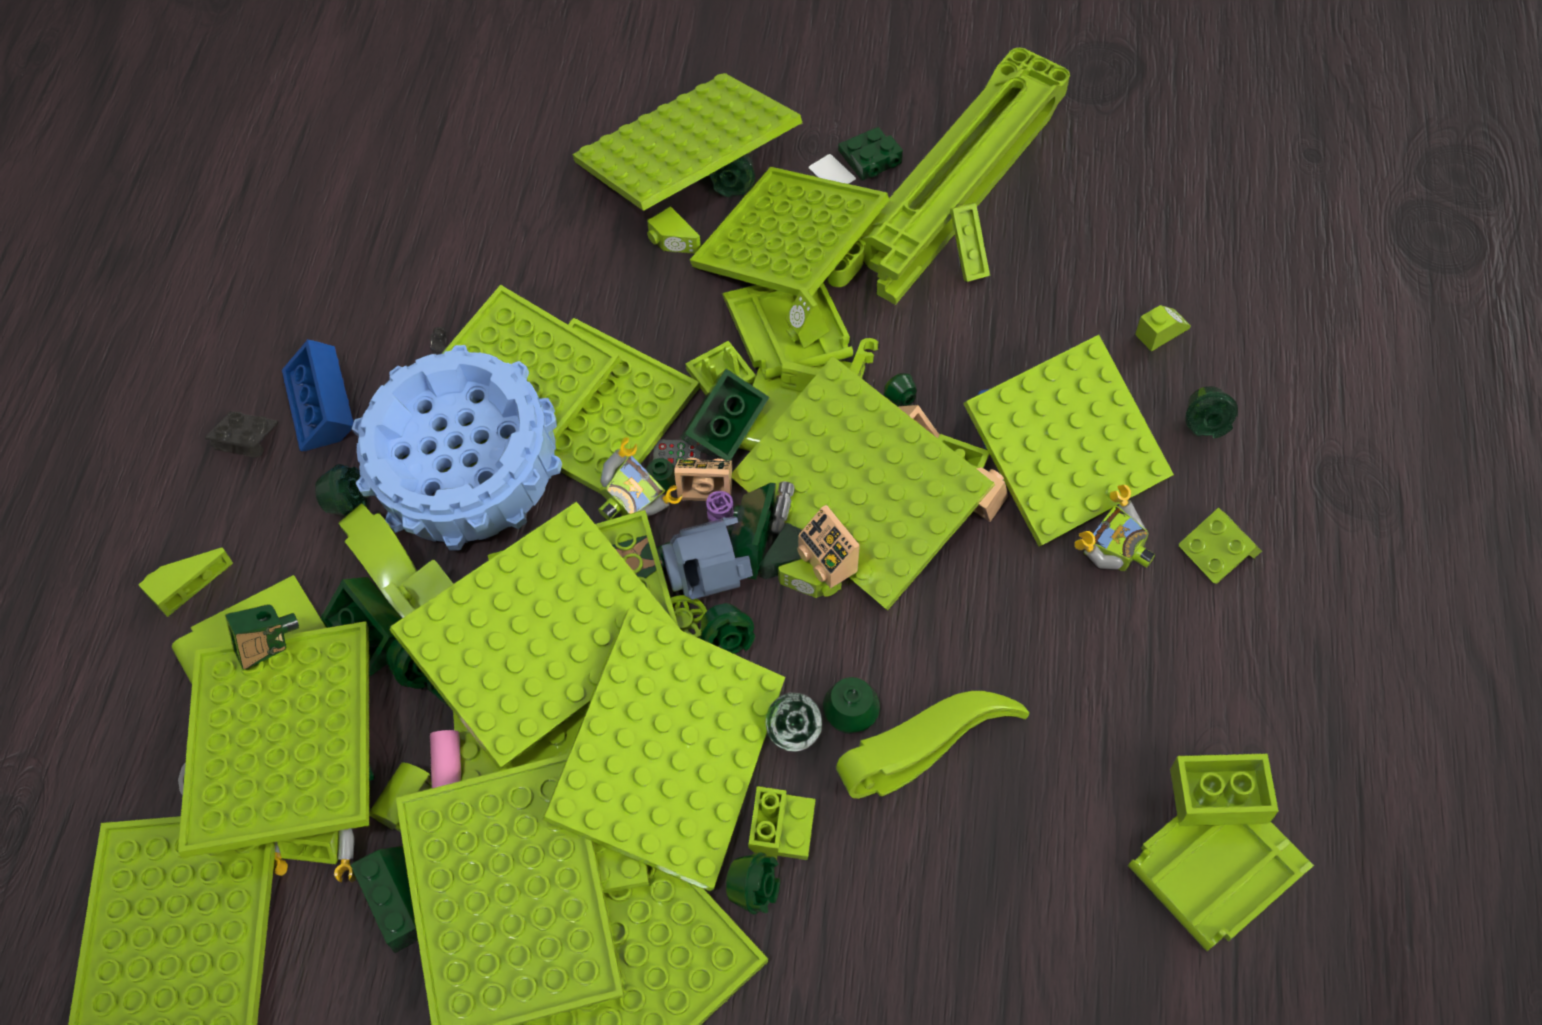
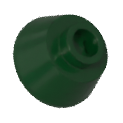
M900 373L895 375L886 383L883 390L884 397L897 406H908L916 399L917 389L910 374Z
M657 458L649 463L645 470L658 482L665 492L671 486H676L675 466L670 461L664 458Z

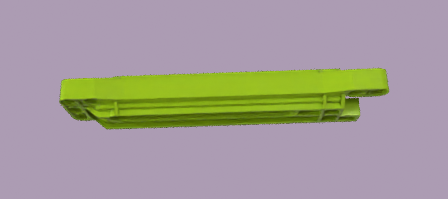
M1012 49L996 67L986 88L893 193L888 203L827 277L829 284L834 287L847 285L861 269L864 261L871 270L878 273L877 295L896 305L955 234L950 208L969 203H976L978 207L1051 119L1058 103L1067 92L1070 72L1066 68L1027 49Z

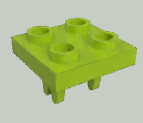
M729 341L686 363V370L694 380L699 382V386L705 395H707L719 374L725 369H728L749 384H752L756 378L754 372Z

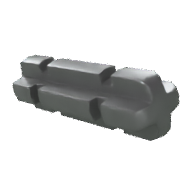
M782 481L779 483V495L776 496L772 512L773 520H770L769 531L771 533H784L786 525L784 521L787 520L791 504L790 496H793L795 488L790 482Z

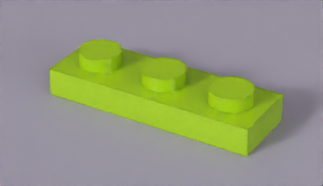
M976 203L950 208L964 281L968 282L990 276Z

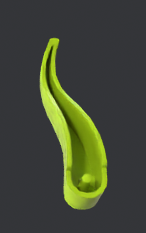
M361 503L338 523L348 536L344 542L367 570L388 602L404 618L405 616L383 588L391 582L397 586L416 573L417 569L384 518L379 513L372 514Z
M986 691L959 693L936 703L889 731L861 740L859 747L849 750L839 758L836 771L852 798H862L874 793H878L879 796H885L913 781L929 769L960 737L974 726L987 719L1002 716L1026 719L1029 716V711L1021 703L996 693Z

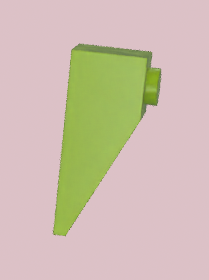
M218 548L161 566L155 572L148 574L138 585L146 596L168 617L231 566L233 562L223 548Z

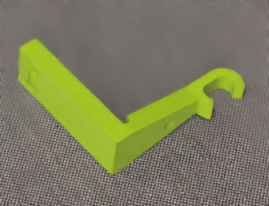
M866 338L860 342L850 366V370L860 378L865 363H873L874 355L871 352H865V350L871 349L874 351L878 349L879 342L875 339ZM785 361L782 366L781 387L802 392L821 369Z

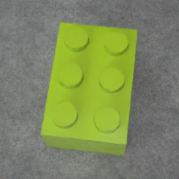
M1268 754L1177 756L1170 768L1179 826L1269 824L1278 813Z

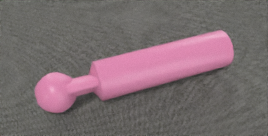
M443 730L430 733L432 788L461 781L459 731Z

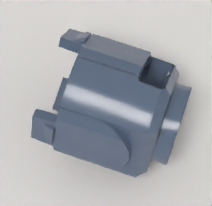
M736 516L722 517L719 520L682 529L679 534L673 535L669 544L662 545V552L673 592L683 590L684 596L693 600L739 588L740 580L753 576L749 556L735 558L726 528L728 525L738 523Z

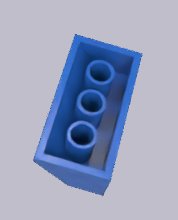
M307 339L282 369L299 449L304 452L342 441L352 430L354 423L335 346Z

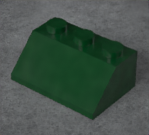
M725 369L717 377L680 436V439L702 453L717 459L731 461L770 397L728 369Z
M770 482L743 495L741 505L735 506L733 516L737 517L738 523H735L734 526L730 525L728 528L735 558L749 556L753 576L747 577L749 579H757L770 535L769 524L770 520H773L772 512L775 504L776 483Z
M368 577L343 579L320 619L326 628L360 622L367 623L369 627L370 677L387 665L386 655L388 648L396 639L390 631V627L401 620L402 617Z
M403 846L379 849L350 864L381 933L391 950L397 953L417 942L418 936Z

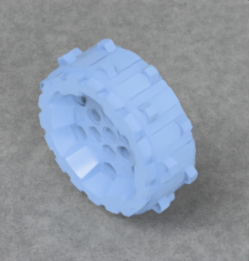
M456 345L452 351H446L444 354L427 355L415 360L416 363L408 367L397 366L389 372L390 380L384 386H380L372 397L363 417L355 419L352 426L354 433L359 436L357 457L360 463L361 477L356 482V485L363 496L375 495L388 511L385 521L395 533L405 529L406 532L416 534L427 540L443 541L449 550H461L467 541L486 539L498 534L507 527L512 526L519 529L527 523L526 513L533 505H536L543 495L549 478L552 475L559 474L562 467L560 458L554 455L556 446L553 429L557 427L554 414L555 409L549 398L539 399L531 383L527 382L529 374L527 366L520 361L509 364L489 354L468 352L465 345ZM488 439L487 442L480 444L483 440ZM462 444L459 448L454 449L457 445ZM435 449L433 453L428 454V452ZM477 462L475 466L469 467L472 463ZM451 467L447 472L443 473L444 469Z

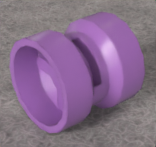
M715 491L708 496L706 507L709 522L722 519V517L728 518L733 516V499L729 493Z

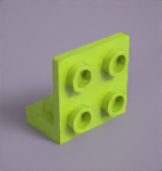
M1217 508L1179 543V547L1215 584L1220 582L1247 556L1250 555L1252 558H1255L1262 552L1220 508Z
M431 560L397 586L391 582L383 589L401 613L407 616L452 586L453 582L435 560Z

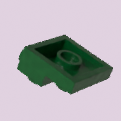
M879 127L838 144V151L862 181L875 177L879 173L895 168L902 163V148L891 135L886 137Z

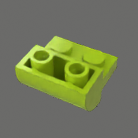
M401 763L370 809L369 816L388 828L401 832L396 798L432 789V780L429 777V773L412 764Z
M757 786L749 849L754 853L763 852L766 856L775 857L776 859L777 856L807 860L815 799L786 795L787 791Z

